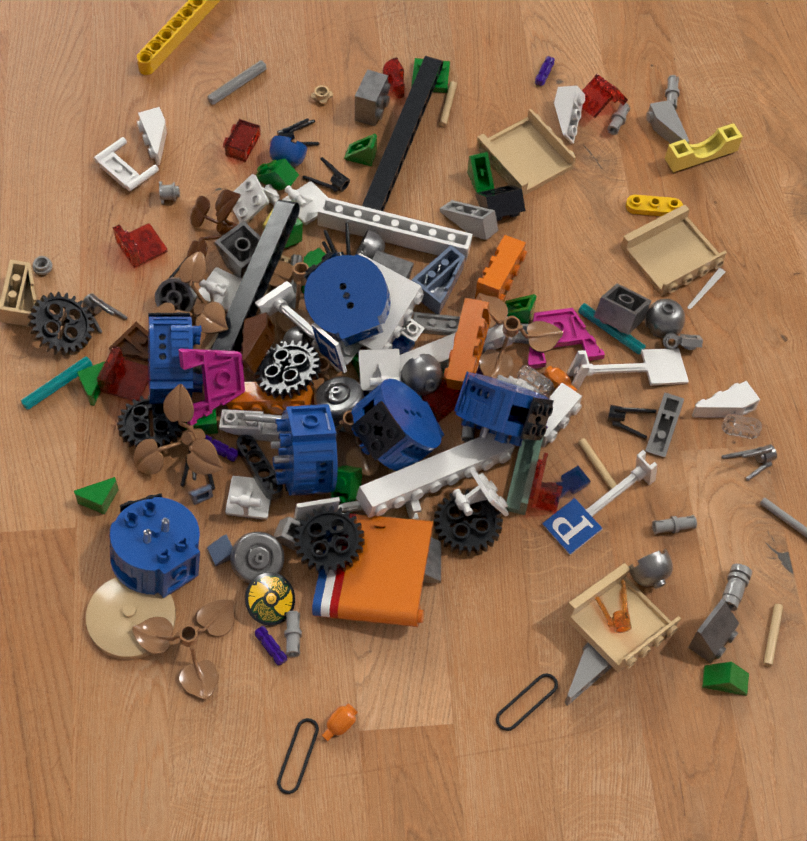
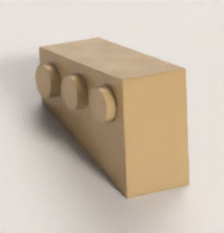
M10 259L0 300V322L30 327L28 323L31 320L28 316L32 313L30 309L32 306H35L34 303L37 301L31 264Z

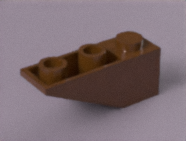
M267 312L244 320V329H242L244 337L241 343L243 349L242 362L243 367L247 368L251 375L255 374L275 340V325Z

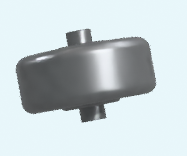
M335 377L325 381L318 387L314 395V404H329L333 422L335 425H339V421H343L344 413L352 410L364 398V394L356 380L349 377Z
M251 532L243 535L235 542L231 550L230 562L234 573L241 580L250 583L256 576L262 573L273 572L279 574L284 564V552L279 541L272 535L265 532Z

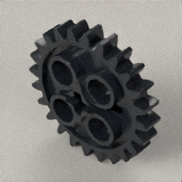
M52 292L47 297L43 295L40 300L34 303L35 306H32L30 309L32 313L28 316L31 320L28 326L34 327L30 334L37 335L34 341H41L39 347L46 345L47 352L51 348L54 349V355H57L59 351H61L63 356L67 352L73 355L75 350L80 352L82 347L85 348L88 344L87 341H90L92 338L90 334L94 331L91 328L94 321L88 320L92 314H86L88 306L82 308L81 304L83 301L75 302L76 296L69 299L68 293L63 297L60 292H57L55 297ZM50 310H53L56 315L52 314ZM69 315H73L76 320L70 318ZM47 328L52 329L53 333L49 332ZM66 333H70L73 338H70Z
M292 340L290 345H288L284 341L283 346L280 347L276 344L275 350L269 349L270 353L265 355L264 360H262L256 370L257 372L254 374L258 386L262 392H266L267 396L272 394L274 399H276L280 395L281 399L284 400L285 396L289 395L291 399L293 393L300 396L302 389L306 392L308 391L306 386H314L312 380L319 379L317 374L321 373L320 366L322 364L318 353L314 347L310 348L309 343L303 345V342L300 341L296 345L295 341Z
M149 395L148 399H144L142 396H140V401L133 399V405L126 404V410L121 409L117 427L119 436L122 437L123 443L128 442L129 448L135 445L136 449L137 445L146 439L155 440L158 448L169 445L171 441L174 443L178 442L177 437H181L182 431H185V427L179 425L178 421L172 422L166 417L163 404H150ZM150 410H152V414H153V427H154V436H153V437H151V433H150V419H149V411H150Z
M466 489V492H465L464 495H466V494L469 493V490H468V489ZM452 493L449 494V500L443 498L442 504L437 506L438 511L434 513L436 519H434L433 525L436 526L434 532L440 533L438 540H444V547L451 545V552L457 548L459 549V555L465 550L467 555L470 556L473 550L476 555H479L480 548L487 552V545L490 547L494 546V540L498 541L499 534L502 532L503 519H500L502 514L500 511H497L488 500H483L470 504L471 509H478L480 512H473L470 516H466L464 511L460 510L456 505V499ZM455 513L458 514L459 517L454 518L450 514ZM478 527H483V528H485L486 530H485V531H479L477 528H478ZM463 532L465 536H458L456 533Z
M322 506L320 513L313 509V516L306 514L307 521L300 520L301 527L295 528L298 535H294V541L296 542L294 548L298 550L296 552L297 557H302V564L308 563L309 570L315 566L317 574H319L321 569H324L325 575H328L329 570H333L336 575L337 568H341L345 572L346 564L353 567L352 559L359 561L357 553H363V547L361 546L365 545V539H363L364 531L361 530V523H356L357 517L353 516L350 518L349 510L342 514V507L336 512L333 506L330 507L329 511H326L325 507ZM335 526L343 527V529L339 531H336L333 528ZM314 530L322 531L318 535L312 534ZM341 545H344V546L347 547V548H346L345 550H343V551H340V550L337 549V548H338L339 546H341ZM320 549L326 551L322 555H317L315 553L317 550Z

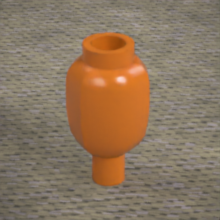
M552 366L546 368L543 375L546 377L547 383L553 388L557 389L561 383H564L574 391H577V388L571 385L570 377L558 367L553 368Z
M349 703L346 706L338 707L327 721L328 729L321 736L326 741H329L334 735L344 734L355 723V716L358 712Z

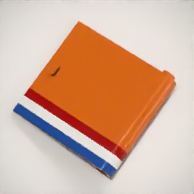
M350 514V518L356 516V523H361L362 525L361 530L364 531L363 539H365V545L361 546L363 547V553H357L359 561L352 559L353 567L345 565V572L341 568H337L336 575L333 570H329L328 575H325V570L321 569L312 604L313 616L418 627L419 623L424 621V610H421L420 598L433 521L381 516L369 518L367 515ZM335 526L333 529L339 531L342 530L343 527ZM341 545V546H339L337 549L340 550V551H343V550H345L347 547L344 546V545Z

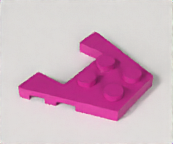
M573 308L534 313L533 322H547L563 331V336L553 348L582 344L583 351L586 350L588 361L604 359V351L597 346L595 338L587 332L585 324ZM530 347L527 368L546 367L544 352H537Z
M179 349L180 367L185 370L199 365L202 367L205 400L193 404L194 415L192 420L187 422L189 425L196 424V420L205 415L207 417L219 405L222 404L224 406L245 392L243 362L240 352Z

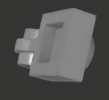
M668 333L663 338V345L667 349H675L681 344L685 349L696 350V347L702 348L703 339L700 335L680 334L678 336L674 333ZM670 339H674L673 343L668 344Z

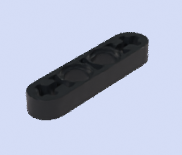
M250 435L238 437L236 449L239 451L240 457L265 497L270 500L281 498L283 495V484L277 485L276 472L255 439ZM252 457H258L261 460L259 462L254 463L251 462L249 459ZM265 471L270 475L268 477H260L258 474Z

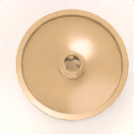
M116 577L103 584L92 596L86 612V625L92 641L105 654L123 660L140 659L152 653L144 650L134 637L132 627L149 618L158 616L168 619L174 630L176 609L171 594L163 598L159 593L155 595L139 593L123 585Z

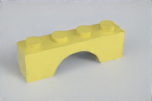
M733 123L718 128L712 136L698 144H688L685 139L669 144L665 160L671 170L676 172L738 151L743 136Z

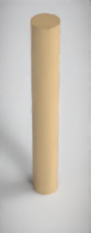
M454 81L450 82L439 123L441 127H446L457 86V83Z
M581 439L578 444L609 489H613L617 484L586 439Z
M781 604L774 605L763 663L767 667H772L783 611V605Z

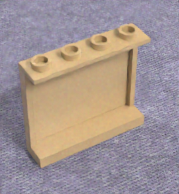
M529 109L527 118L489 138L484 134L477 137L476 149L480 153L488 152L490 165L508 185L522 188L523 196L574 168L576 156L573 151L564 145L563 141L552 132V129L532 109Z
M686 205L625 235L621 244L623 251L661 296L673 293L678 287L690 284L693 279L705 276L714 268H720L724 264L727 254L726 251L718 253L687 217L689 209Z
M625 563L570 601L562 613V616L617 672H620L625 667L627 669L631 668L636 663V658L639 656L644 658L650 652L652 646L656 648L664 641L666 635L671 637L677 631L678 627L676 625L681 619L678 616L671 622L626 577L630 568Z

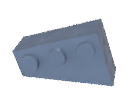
M452 245L411 280L422 287L424 296L421 302L435 314L441 313L464 267L465 256Z

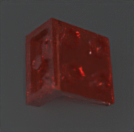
M598 74L582 90L585 94V102L582 109L593 118H596L610 101L614 103L618 101L622 105L628 101L618 88Z
M150 223L131 232L124 231L120 224L113 227L115 241L133 268L168 252L167 247Z
M113 346L97 377L99 389L101 392L132 401L135 399L139 401L149 382L148 366L126 360L123 357L122 349Z
M544 452L543 459H538L529 499L533 500L531 508L556 513L563 487L553 482H542L548 453Z

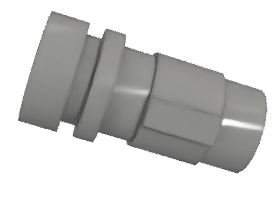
M737 563L731 566L727 577L728 583L722 595V599L727 603L731 611L737 610L745 587L748 586L752 576V570L749 567Z

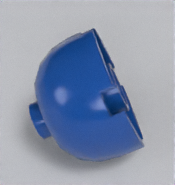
M274 136L270 143L269 153L272 160L285 158L295 168L304 161L308 148L299 141L296 144L291 142L289 137Z

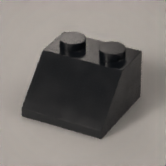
M506 185L475 193L480 207L495 210L497 221L502 220L503 216L516 217L520 215V212L526 211L522 188Z

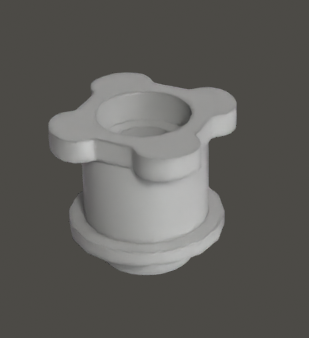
M159 181L161 204H164V200L177 201V197H180L179 186L175 185V182L170 185H163L162 181Z

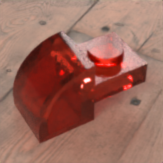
M396 57L385 63L383 74L388 75L390 91L396 95L397 99L404 97L405 92L404 69Z

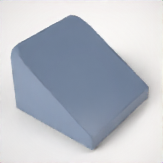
M210 484L188 492L193 504L196 505L213 497Z
M223 535L207 547L215 566L230 560L232 545L227 535Z

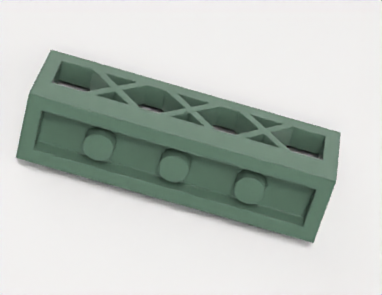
M543 437L541 441L523 439L522 447H519L506 501L508 505L506 510L522 515L526 513Z

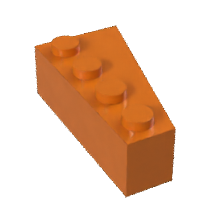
M504 235L495 251V256L492 255L488 267H485L482 278H479L477 281L475 300L478 294L481 293L486 296L496 297L505 302L506 290H511L513 285L512 278L513 276L517 277L520 270L519 264L524 262L527 256V251H525L526 242Z
M465 298L458 329L454 336L453 350L449 354V367L445 368L443 379L446 380L447 388L461 391L466 372H477L491 322L489 302Z
M244 382L245 392L226 404L229 410L262 411L264 414L281 416L286 407L315 405L314 393L310 385L306 386L307 392L303 389L300 391V396L293 393L291 399L289 395H286L284 400H282L280 395L276 399H274L272 394L267 396L266 392L261 391L257 382Z

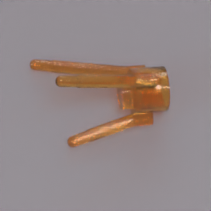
M625 580L621 581L622 610L615 611L612 618L600 598H595L607 620L608 627H614L616 633H623L632 629L628 612Z

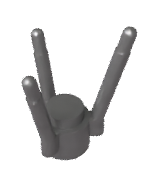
M93 293L88 294L83 299V306H88L86 314H92L90 320L94 321L93 325L100 334L102 330L93 313L98 314L103 309L112 316L116 314L125 320L128 319L126 315L111 307Z
M769 444L756 449L722 455V459L755 456L757 462L763 463V465L746 477V480L749 481L765 468L772 466L771 461L777 459V452Z

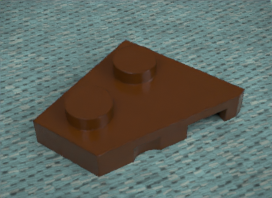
M136 321L109 347V350L114 354L148 362V331Z

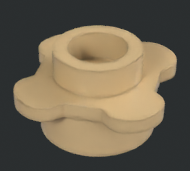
M323 85L317 86L315 93L311 94V98L316 99L320 104H326L327 100L333 96L332 91H329L328 87Z

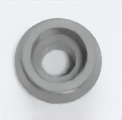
M45 256L37 257L32 265L33 271L38 275L48 274L53 267L51 260Z

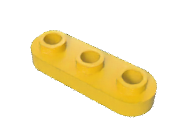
M631 195L627 198L625 206L627 211L632 214L663 216L683 206V204L677 198Z

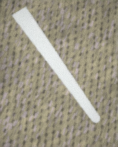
M719 268L689 304L688 309H691L726 271Z

